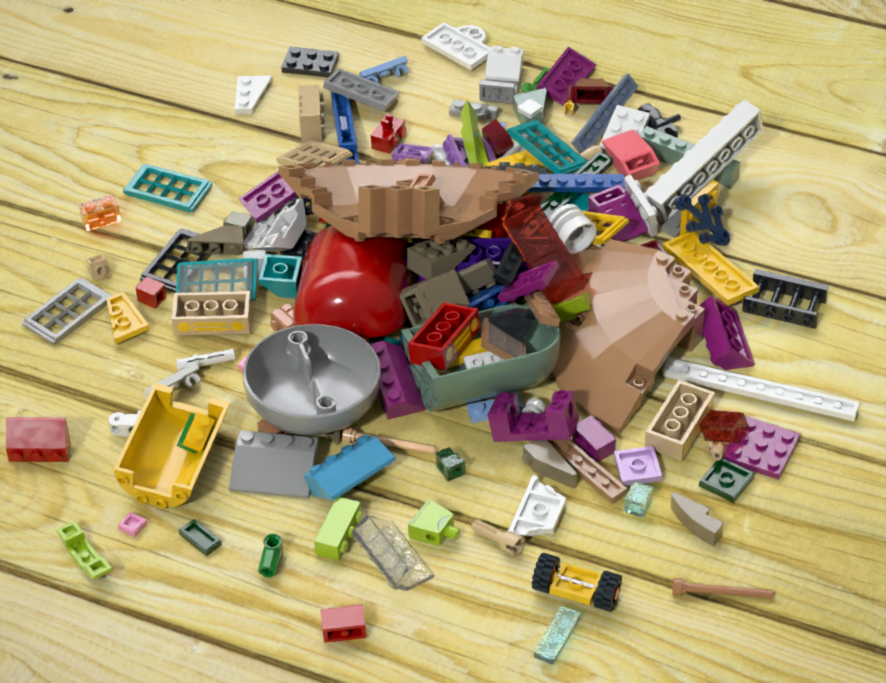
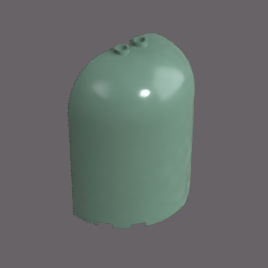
M505 305L479 311L480 330L470 341L481 338L483 319L485 317L489 319L493 313L515 308H525L532 314L533 312L527 305ZM535 317L532 325L523 337L526 340V355L470 369H466L463 363L458 366L456 372L442 376L438 375L430 361L423 362L422 366L416 364L409 365L424 407L427 411L432 412L494 397L503 392L510 393L530 388L539 384L551 374L558 361L561 339L559 328L540 324ZM423 325L401 330L405 354H407L409 362L408 342Z

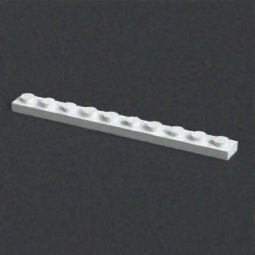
M668 358L663 370L664 377L849 421H855L859 409V402Z

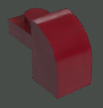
M496 119L482 128V137L491 146L496 159L502 157L508 150L514 147L510 135Z

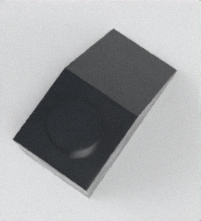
M515 308L493 313L488 321L522 341L535 317L525 308Z

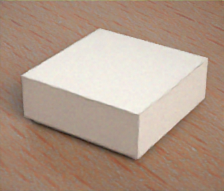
M531 99L518 106V112L530 119L542 111V105Z

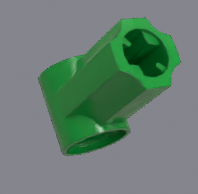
M275 533L268 534L264 538V548L258 567V573L268 578H272V576L277 574L280 558L283 556L282 538Z

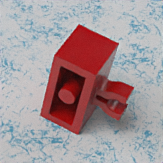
M387 113L370 135L371 149L391 154L394 148H397L399 141L406 135L405 120L393 117L392 114Z

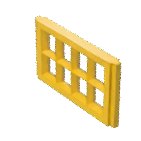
M582 211L585 217L589 218L592 223L594 221L599 222L595 225L597 232H603L599 236L596 235L591 244H605L629 223V219L623 216ZM607 223L612 224L610 227H604ZM547 224L539 230V234H542V236L552 237L546 229Z

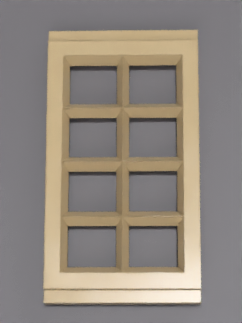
M310 139L279 156L276 160L281 165L315 162V166H324L325 161H331L332 165H337L341 163V160H346L353 156L350 150Z

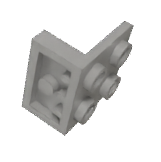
M480 80V100L513 104V95L517 93L519 82Z

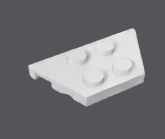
M533 475L508 531L521 537L553 534L566 505V498L556 493L549 485L544 486L541 484L539 478Z

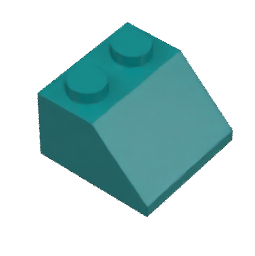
M265 254L259 283L278 297L296 298L303 268L302 257Z

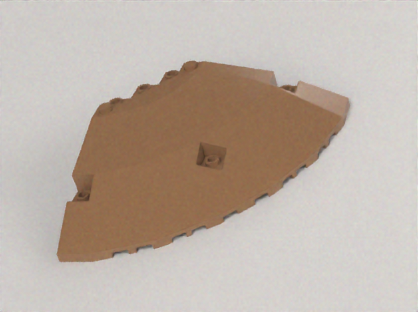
M380 159V163L370 164V160H366V164H356V160H341V164L332 165L331 161H325L324 166H315V162L278 166V174L299 198L308 197L312 199L313 213L346 236L354 238L355 241H365L369 237L432 239L435 240V243H446V240L455 239L497 217V204H502L503 202L512 204L539 181V173L529 170L506 167V171L498 170L496 165H492L491 169L483 168L481 163H469V167L460 166V162H454L453 166L445 165V161L432 160V164H420V160H406V164L394 163V159ZM418 172L433 174L436 178L431 187L415 188L409 186ZM440 196L445 202L444 206L439 207Z
M610 239L603 247L597 244H590L582 252L569 254L570 266L558 268L555 277L550 280L549 286L542 290L551 305L570 300L587 292L590 293V310L576 313V319L561 322L559 327H556L559 328L561 333L560 352L556 366L550 375L555 378L559 390L574 391L576 405L581 406L588 417L593 416L604 427L621 434L630 423L631 416L641 406L643 397L652 388L655 374L673 348L678 345L692 352L702 341L705 308L697 305L698 289L690 286L691 270L676 264L675 257L660 250Z

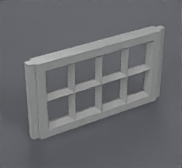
M78 278L26 317L22 322V326L51 344H58L107 305V298L111 297V295L85 279ZM78 288L87 292L79 299L71 295ZM91 295L99 300L93 306L84 303ZM67 297L75 301L68 308L60 304ZM78 305L88 309L80 316L72 311ZM55 306L63 310L56 317L48 313ZM70 314L76 319L68 325L60 320L65 315ZM43 315L51 319L44 326L35 322ZM55 323L64 327L57 334L48 330Z

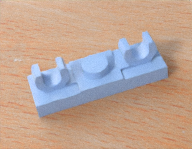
M405 55L360 71L359 76L378 83L377 78H385L395 71V76L398 78L401 75L399 70L404 71L405 75L408 73L406 66L408 59Z

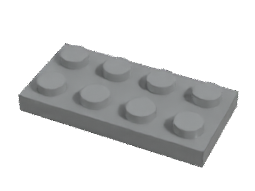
M340 68L330 75L323 85V88L328 89L330 92L341 94L348 99L356 100L363 105H369L376 110L384 112L399 98L400 93L397 90Z

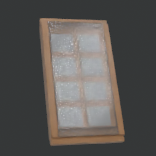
M485 317L483 319L481 347L504 360L526 355L525 339L520 341L490 323L488 318Z

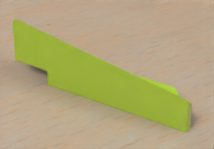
M466 100L460 117L463 124L461 135L468 162L481 163L485 167V163H488L480 130L478 129V115L469 101Z

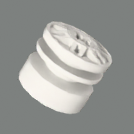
M567 204L557 209L550 216L546 227L548 233L568 254H577L585 250L593 242L597 232L596 226L574 204Z

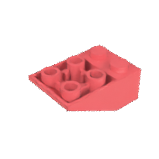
M634 129L601 141L609 157L613 158V164L618 174H624V177L631 174L633 179L638 181L657 173L660 165L659 160L653 149Z

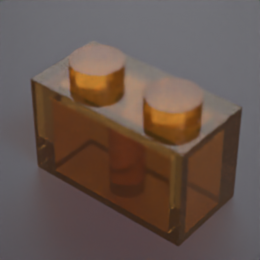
M114 194L79 204L81 219L86 231L121 221L119 205Z

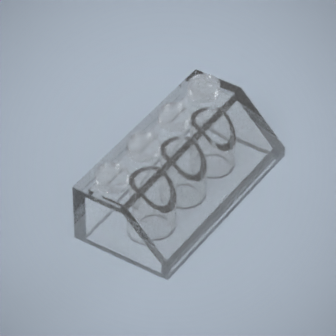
M366 514L352 532L357 539V544L364 548L367 552V557L376 564L378 572L385 576L391 588L408 591L433 579L435 576L393 521Z

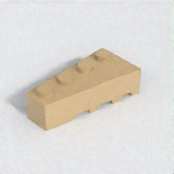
M319 85L299 86V119L302 143L310 139L323 142L322 135H326L323 91L319 90Z

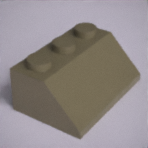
M490 257L457 272L465 293H469L470 296L480 292L479 288L486 285V288L497 284L496 280L492 278L496 268Z

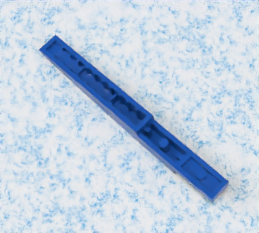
M331 92L338 147L350 150L353 156L347 160H356V164H359L350 101L341 94Z

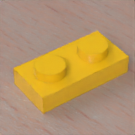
M196 412L182 445L201 453L215 419Z

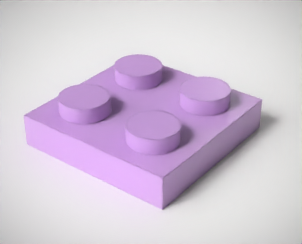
M654 446L614 451L618 474L624 486L662 481V473Z

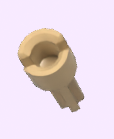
M478 519L474 520L471 525L473 531L499 543L500 549L513 556H518L524 549V546L518 543V541L525 542V538L511 531L504 533Z

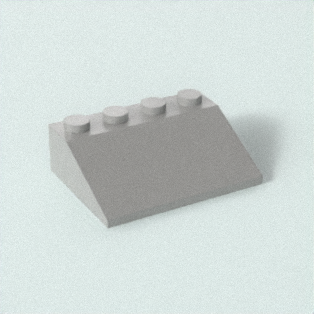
M240 430L235 446L229 491L308 499L310 489L303 475L308 473L311 467L318 464L320 456L319 439Z

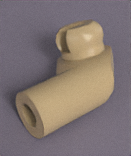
M710 441L706 445L705 450L710 452L709 454L712 455L713 459L721 460L725 447L721 443L714 444V442Z

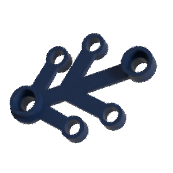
M702 194L698 197L702 213L692 205V200L689 196L681 195L675 199V206L679 211L687 209L700 221L697 223L692 220L686 224V229L689 233L706 229L713 233L704 232L700 234L698 238L701 244L715 242L717 245L725 246L730 242V235L723 228L720 217L723 214V209L721 206L716 205L709 211L710 197L708 194ZM711 215L714 217L715 225L712 222Z

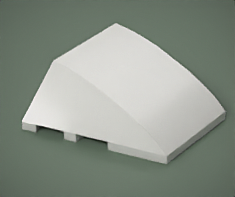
M297 199L295 205L291 207L288 205L284 206L277 215L272 213L261 222H255L243 241V249L250 251L265 250L266 252L293 249L307 226L303 199Z

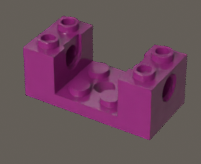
M559 390L553 393L552 402L545 412H526L523 414L520 412L517 394L503 392L497 394L487 414L494 442L571 439L579 420L574 391Z

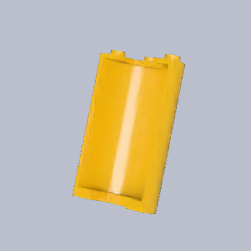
M154 383L114 467L117 483L139 503H146L161 509L185 503L193 491L230 403L211 398L208 410L173 401L172 387ZM199 412L215 419L201 453L196 451L193 454L176 445L190 414Z

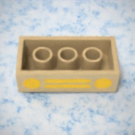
M250 291L174 293L172 311L174 336L250 334L252 311Z
M678 380L646 430L645 447L654 446L655 452L682 461L714 409L715 392Z

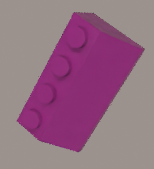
M711 295L699 305L705 308L702 335L705 337L706 348L711 355V362L724 370L753 367L755 363L737 311Z
M386 341L371 343L370 346L376 352L380 362L381 379L378 395L387 420L425 411L403 348Z

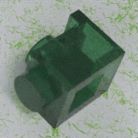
M450 447L436 452V467L448 482L465 475V460L463 458L460 459L459 455L454 453Z

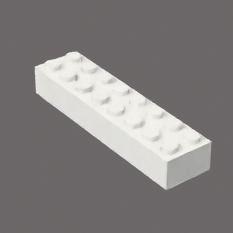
M744 99L728 115L724 116L717 126L711 128L709 133L703 139H700L691 150L687 151L680 161L674 163L666 174H663L653 186L647 189L646 194L649 198V203L658 212L656 219L665 224L679 211L675 206V199L677 197L687 195L691 199L694 198L763 132L760 109Z

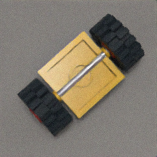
M547 553L540 554L538 562H536V568L533 571L534 575H532L531 585L534 590L589 606L595 597V608L609 612L614 610L619 598V592L621 591L622 575L609 571L599 573L565 562L561 569L558 570L560 568V557Z

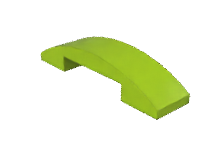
M76 521L56 529L74 561L89 578L94 580L112 571L111 566L104 557H100L86 540L83 530Z

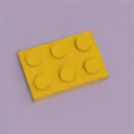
M712 180L691 199L692 205L701 213L702 209L698 203V197L702 194H708L710 197L709 211L712 207L718 205L719 182ZM687 209L681 211L680 236L688 233L686 229L688 222L692 220L697 223L700 222Z

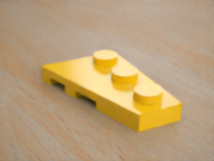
M124 292L107 298L115 345L149 330V324Z

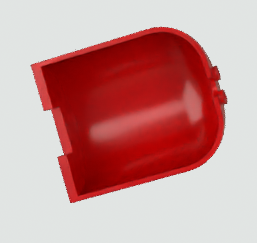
M333 226L325 230L322 229L307 248L294 303V325L323 324L336 326L351 331L362 338L384 336L401 328L405 324L408 314L399 295L404 288L412 286L414 272L407 268L408 247L401 238L369 237L365 241H355L354 238L346 236Z

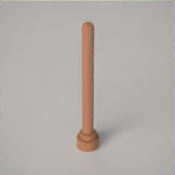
M673 578L672 595L697 592L768 599L775 597V593L772 590L691 584L682 581V578Z

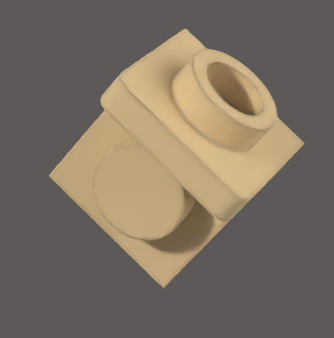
M103 254L85 259L94 281L111 276L107 258Z

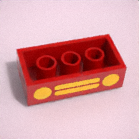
M443 302L408 342L410 363L422 366L423 362L430 361L434 368L446 370L480 330L479 310L477 308Z

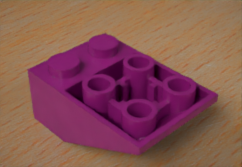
M620 184L589 196L588 212L623 216L629 219V223L611 238L612 240L624 242L648 232L630 195ZM607 223L604 227H610L612 224Z

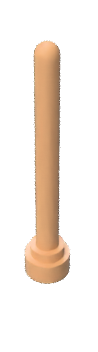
M347 427L343 430L342 442L346 443L355 442L358 437L368 435L377 437L385 446L429 454L437 452L435 446L358 433L352 427Z

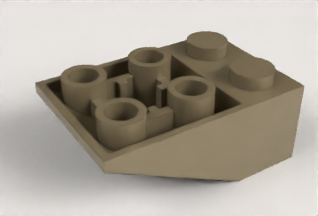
M459 236L455 239L446 240V243L442 244L435 243V240L432 239L417 243L414 246L408 247L407 268L425 279H430L453 270L475 249V246Z
M455 269L404 288L399 295L413 327L424 325L443 302L461 306L470 304Z

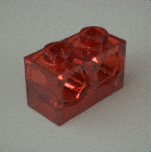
M710 410L699 424L705 441L739 444L750 429L744 413Z

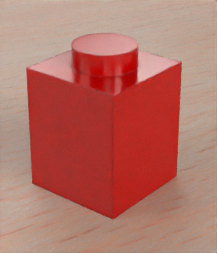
M147 276L135 288L137 301L155 309L167 298L165 284Z

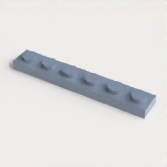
M625 74L571 142L579 153H582L597 141L607 128L616 106H624L638 88V85L629 74Z

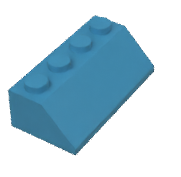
M362 435L356 439L357 442L341 448V452L336 455L328 456L325 462L311 467L309 472L303 476L314 497L333 501L396 459L377 437Z

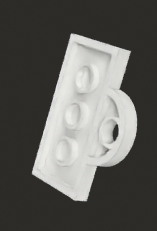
M444 22L421 38L424 45L469 70L474 69L487 60L490 49L489 46L485 45V32L473 25L461 26L456 29Z

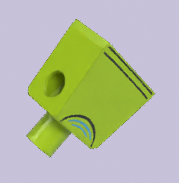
M430 499L426 500L408 524L410 539L435 546H441L446 538L456 541L461 532L460 529L454 527L453 513Z

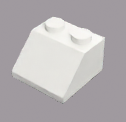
M490 47L487 56L485 79L519 82L523 70L524 49H519L518 47Z

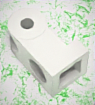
M138 410L137 414L124 415L117 412L110 415L109 425L112 434L116 436H129L141 410Z

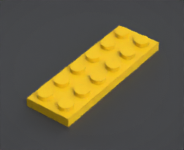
M688 232L663 243V248L669 255L675 257V260L684 268L691 270V274L727 306L744 299L745 296L749 297L759 292V286L709 243L701 244L698 238L699 235L696 232Z

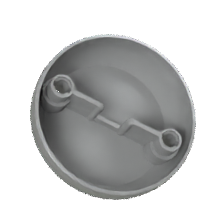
M323 324L292 326L265 337L250 351L243 367V385L246 397L257 414L266 422L282 431L306 436H318L340 431L355 423L369 410L375 401L381 379L378 356L367 341L346 329Z

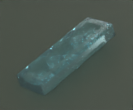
M560 606L535 649L534 658L554 665L580 620V613Z

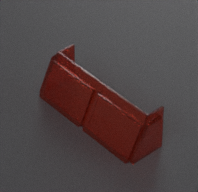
M543 193L510 199L501 217L502 225L512 242L517 246L520 255L522 254L523 260L527 261L529 270L554 260L560 265L555 277L550 280L549 286L542 290L550 304H557L584 290L593 273H581L539 205Z

